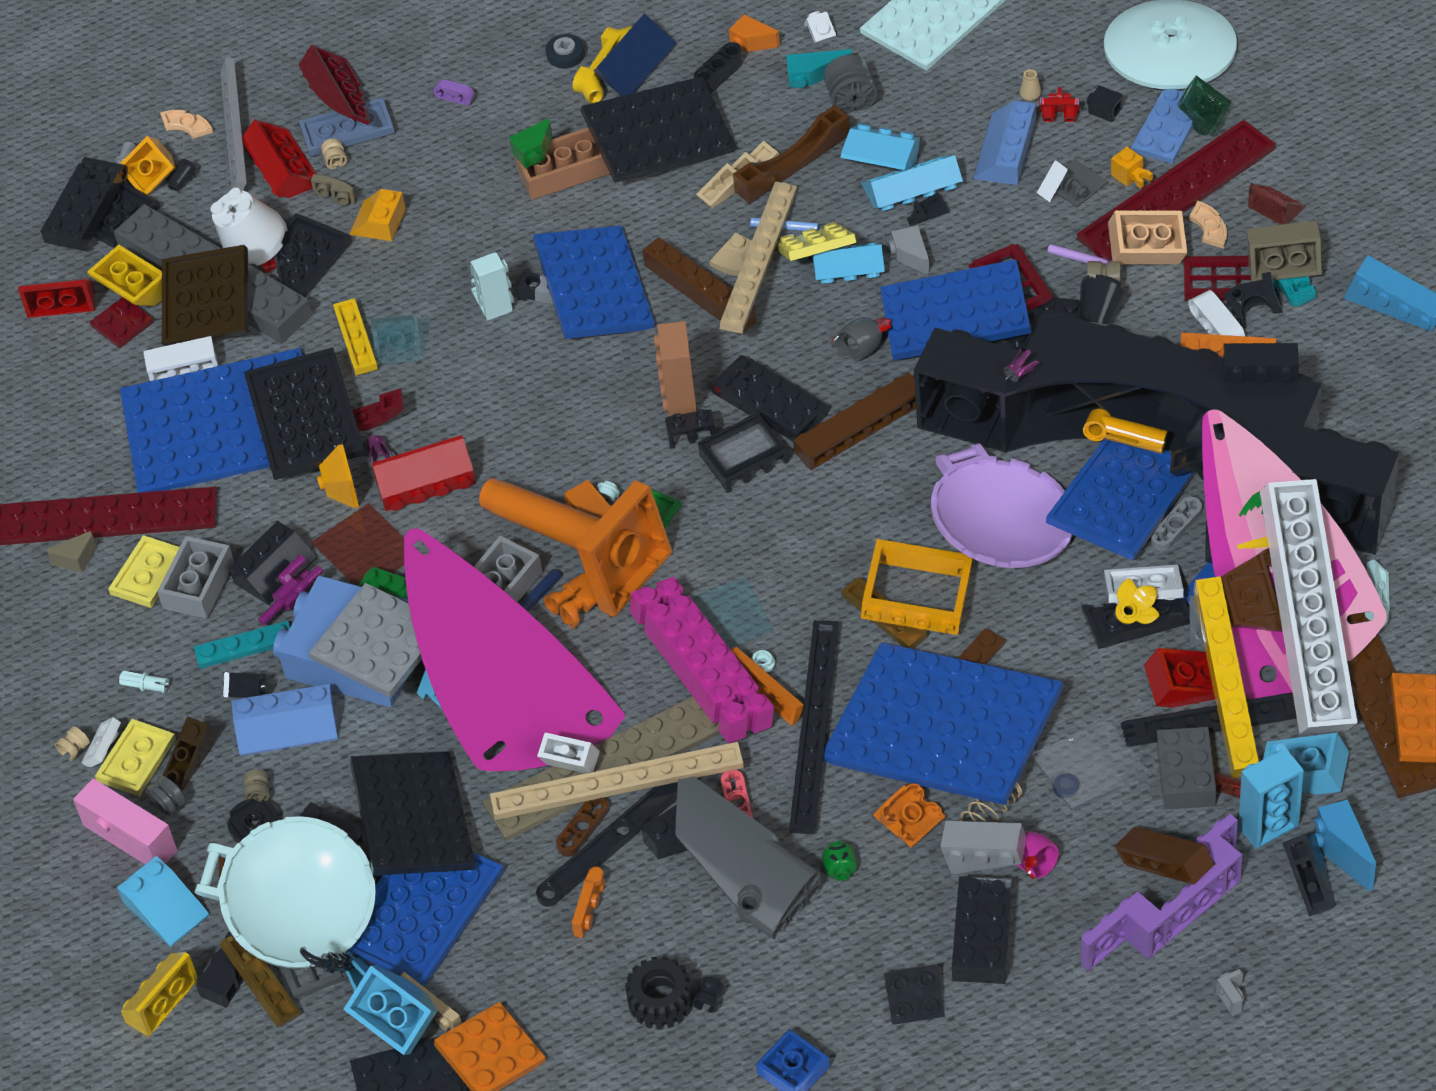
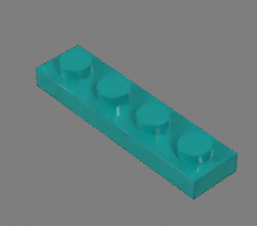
M284 621L194 646L199 669L272 650L278 632L281 629H290L289 622Z

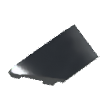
M936 193L921 202L914 201L911 217L908 216L907 221L910 226H914L950 212L940 194Z

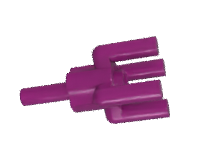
M302 555L297 556L279 574L278 579L283 585L272 594L275 602L258 618L259 623L265 626L281 609L285 611L291 610L295 606L298 595L309 588L316 581L317 577L324 573L323 569L316 566L310 573L308 570L303 569L293 579L291 576L306 562Z

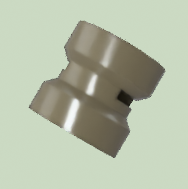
M257 769L246 772L243 776V783L246 787L244 790L245 800L254 799L255 802L269 800L268 774L263 770Z

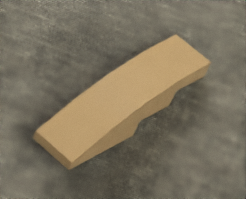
M763 141L750 155L745 152L732 166L727 163L696 194L697 197L711 208H714L735 193L733 173L749 162L767 161L780 154Z

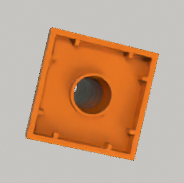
M491 478L485 482L480 491L479 503L483 509L576 549L599 610L612 617H616L631 600V592L641 589L673 552L650 486L636 480L601 518L496 478Z

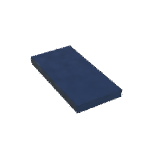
M644 13L594 69V72L620 96L632 94L676 42Z

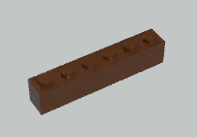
M660 237L642 250L646 268L721 321L733 291L731 288ZM754 305L743 333L756 323Z
M909 372L901 377H897L891 383L878 388L874 393L858 400L847 409L839 411L835 416L819 423L808 432L800 434L793 440L795 454L812 471L915 410L914 377Z

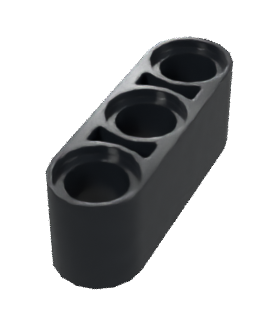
M735 42L726 43L695 71L694 78L702 76L710 94L742 66L741 46Z

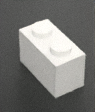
M544 733L538 757L546 765L581 773L594 772L600 751L590 742Z

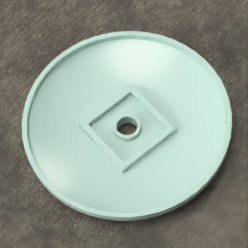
M1155 0L1131 7L1112 21L1104 37V52L1111 67L1121 76L1136 84L1156 89H1184L1213 80L1230 66L1237 48L1235 31L1224 16L1205 5L1185 0Z

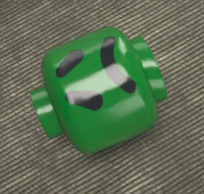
M835 841L830 843L823 851L822 861L824 871L828 877L835 878L837 881H845L857 871L858 865L855 851L849 844L843 841Z

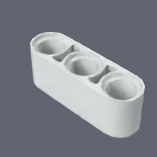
M1208 290L1188 301L1191 313L1205 330L1208 329L1207 332L1209 334L1245 336L1241 325L1213 291Z

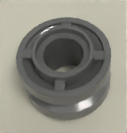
M162 776L157 780L158 787L150 786L147 789V794L152 804L160 812L171 816L176 811L175 806L181 807L186 800L180 788L173 781Z

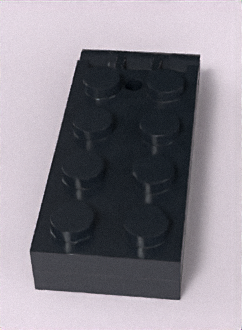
M84 157L81 163L77 165L41 229L44 243L85 251L119 188L127 178V165Z
M740 355L709 385V389L713 394L749 416L760 412L761 417L772 430L792 442L800 434L816 427L827 416L826 404L753 359L749 360L744 355Z

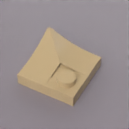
M735 233L709 261L710 266L725 274L738 276L752 240Z

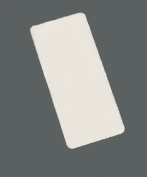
M1054 161L1037 193L1050 202L1068 169L1059 162Z

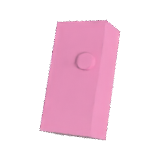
M94 778L73 799L83 826L144 864H147L155 856L166 864L178 851L168 824Z

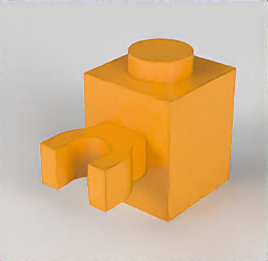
M1125 147L1111 158V176L1127 187L1135 182L1136 186L1141 189L1144 187L1143 179H1147L1149 182L1153 180V173L1143 169V157L1129 147Z

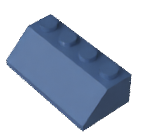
M1012 101L992 113L974 179L1018 185L1036 122V103Z
M330 684L231 700L233 722L240 756L338 740L334 699Z

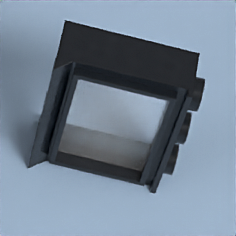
M760 412L748 416L742 421L728 426L722 431L705 437L698 442L699 456L727 493L732 491L731 480L740 476L744 483H749L752 480L751 470L761 466L765 473H769L772 470V460L780 457L784 464L789 463L788 447H784L761 417Z

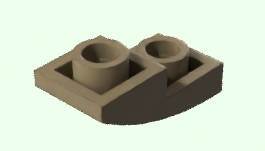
M313 174L311 183L314 194L322 197L330 195L333 198V202L340 205L355 204L356 199L353 187L332 177Z

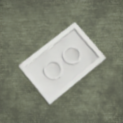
M1178 565L1104 570L1109 603H1119L1117 590L1128 578L1134 582L1136 588L1146 585L1156 587V599L1174 600L1176 598H1184Z

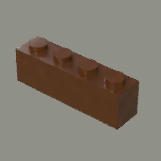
M1135 826L1114 846L1123 863L1128 867L1193 885L1214 865L1209 855V849L1202 843L1188 841L1184 838H1177Z

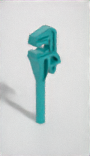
M1309 276L1274 280L1277 288L1282 290L1288 303L1292 306H1301L1316 298V291L1314 286L1310 285Z

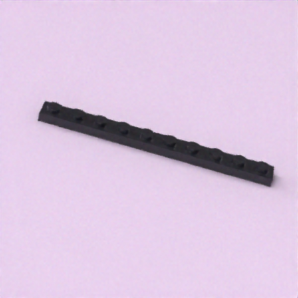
M813 621L789 825L790 833H816L824 762L823 756L839 629L838 621Z

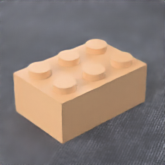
M1115 211L1108 222L1113 261H1121V264H1180L1187 254L1182 211Z

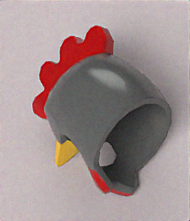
M866 317L855 319L844 326L837 336L832 339L831 343L839 347L838 356H849L853 360L859 361L878 347L881 342L882 332L889 329L892 322L890 318L885 317L876 320ZM846 333L851 336L859 348L855 350L850 349L844 341V334Z

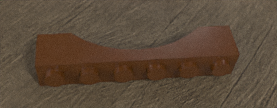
M835 105L817 116L806 133L785 152L767 161L749 162L733 173L735 193L750 204L771 190L775 182L781 183L847 138L850 130L849 116Z

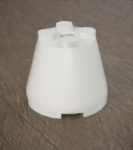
M233 188L229 193L212 204L210 209L222 248L245 245L248 247V265L255 264L258 266L267 262L283 246L281 241L285 231H287L285 221L277 211L248 192L239 188Z

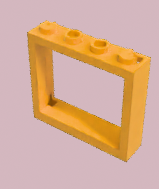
M876 539L862 600L861 619L958 635L973 558L958 552ZM879 563L961 577L954 612L872 598Z

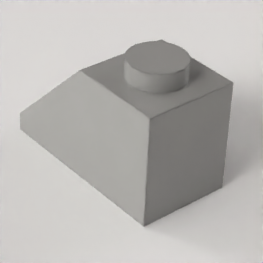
M918 226L891 231L892 241H888L890 254H895L897 261L923 273H929V258Z

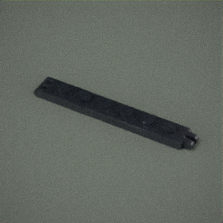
M1293 693L1246 700L1251 726L1297 719ZM1217 705L1121 722L1127 747L1156 743L1157 730L1208 727L1209 733L1222 731Z

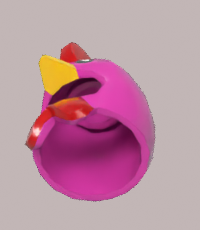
M1024 830L1027 837L1022 864L1017 866L1024 870L1032 880L1042 878L1050 873L1056 865L1059 850L1055 843L1045 835L1035 830Z

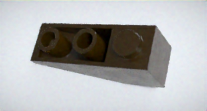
M187 716L163 776L173 781L183 791L213 748L220 729Z

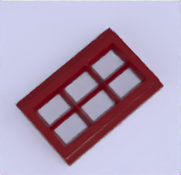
M1011 244L968 264L969 269L1000 263V260L1011 256L1013 260H1017L1018 270L1022 272L1027 280L1021 283L1022 289L1031 286L1037 295L1025 300L1027 311L1045 304L1053 298L1019 244Z
M1185 256L1183 259L1184 301H1189L1208 290L1213 291L1220 301H1226L1223 294L1232 288H1217L1216 281L1236 280V285H1239L1241 280H1251L1250 275H1241L1240 267H1248V256ZM1235 267V275H1216V268ZM1192 268H1211V275H1192ZM1192 281H1211V288H1193Z

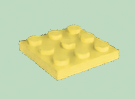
M837 222L825 224L824 229L816 230L811 228L802 231V235L795 237L794 234L782 236L781 240L777 242L776 248L778 252L792 261L856 243L854 233L840 224L837 225Z

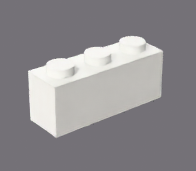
M211 336L143 351L150 381L218 366Z

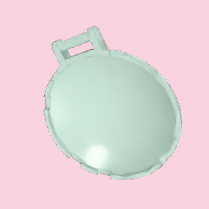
M285 817V819L271 823L267 822L250 831V834L242 839L240 843H237L234 848L209 843L207 849L209 855L200 884H197L195 893L220 902L221 912L229 931L245 950L258 959L285 968L314 967L315 965L308 962L300 954L301 947H306L308 952L317 957H321L322 954L329 951L338 954L339 951L346 952L365 931L375 903V880L370 863L361 847L357 846L348 837V834L340 828L315 818ZM218 857L226 858L217 888L211 887L210 884Z

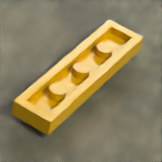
M355 298L333 304L355 375L378 370Z

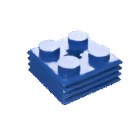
M791 1029L787 1030L756 1063L757 1074L780 1091H808L830 1067L829 1056Z

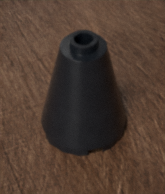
M1096 274L1095 278L1089 279L1090 275H1087L1080 284V317L1084 321L1109 325L1122 304L1127 289H1122L1120 287L1121 282L1112 277Z

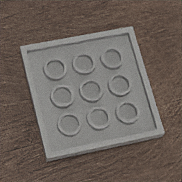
M365 583L309 652L310 659L392 698L422 660L412 624L409 603Z

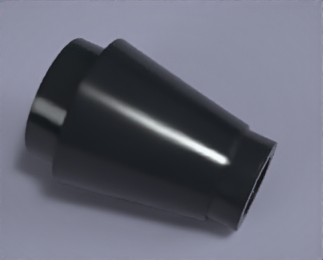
M181 159L176 162V168L173 170L167 184L169 189L178 192L195 175L196 166L187 159Z

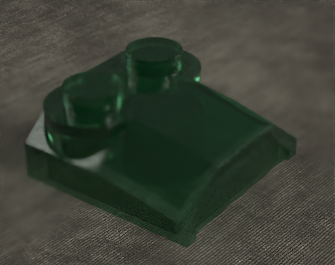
M1196 75L1184 90L1178 102V108L1192 120L1194 130L1198 134L1206 136L1216 132L1232 101Z

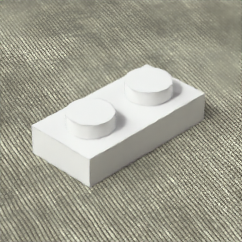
M112 717L100 724L81 762L87 767H93L105 761L109 755L107 750L110 744L116 740L119 734L117 730L121 724L120 721Z

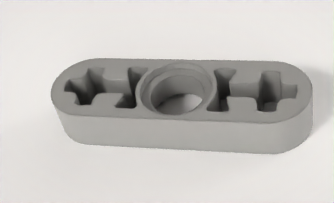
M1184 498L1158 525L1151 535V545L1153 548L1159 551L1170 549L1200 517L1202 503L1198 498ZM1192 506H1195V510L1190 509L1187 512V507L1191 508ZM1180 521L1183 523V526L1174 528L1170 523ZM1166 530H1167L1168 534H1167V536H1166V541H1165V540L1158 541V538H1161V539H1162V538L1166 535Z

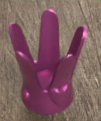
M1020 348L1012 363L1004 368V373L1007 376L1006 380L1009 378L1013 382H1018L1024 374L1036 369L1035 366L1039 364V361H1033L1022 367L1030 355V350H1026L1017 359L1021 352Z
M373 435L367 439L366 446L369 451V462H371V458L373 462H376L378 453L385 458H389L387 451L393 455L387 448L383 436Z

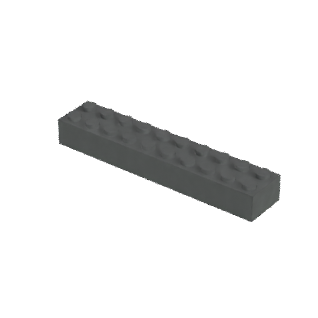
M145 204L114 231L118 245H121L160 271H162V259L221 249ZM248 265V325L283 344L312 317L309 300Z

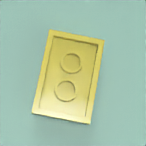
M143 535L108 588L110 595L152 608L159 598L157 591L180 547Z
M131 719L96 773V780L102 784L140 797L176 740L175 734Z

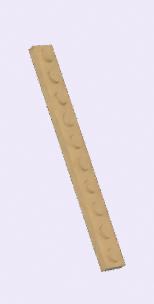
M780 182L774 183L720 321V329L743 333L792 206L797 186Z
M734 742L490 794L495 820L675 783L678 782V779L699 778L742 769L744 766L739 744Z

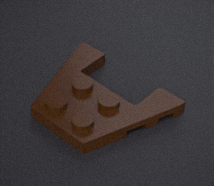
M1269 548L1221 576L1232 627L1283 632L1278 603L1267 567H1272Z

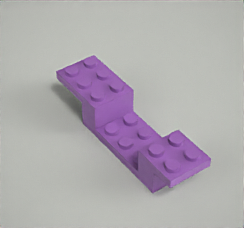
M1229 814L1223 820L1219 819L1216 821L1208 833L1197 837L1194 842L1202 843L1209 849V855L1214 865L1195 885H1186L1180 891L1179 896L1173 901H1167L1161 910L1137 891L1133 896L1126 897L1114 912L1107 913L1096 927L1085 931L1081 937V965L1087 971H1090L1125 940L1146 958L1150 959L1241 881L1242 854L1235 849L1238 820Z

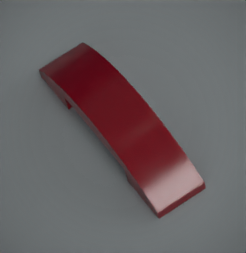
M399 388L379 395V402L352 410L358 431L375 428L398 415L404 409L402 390Z

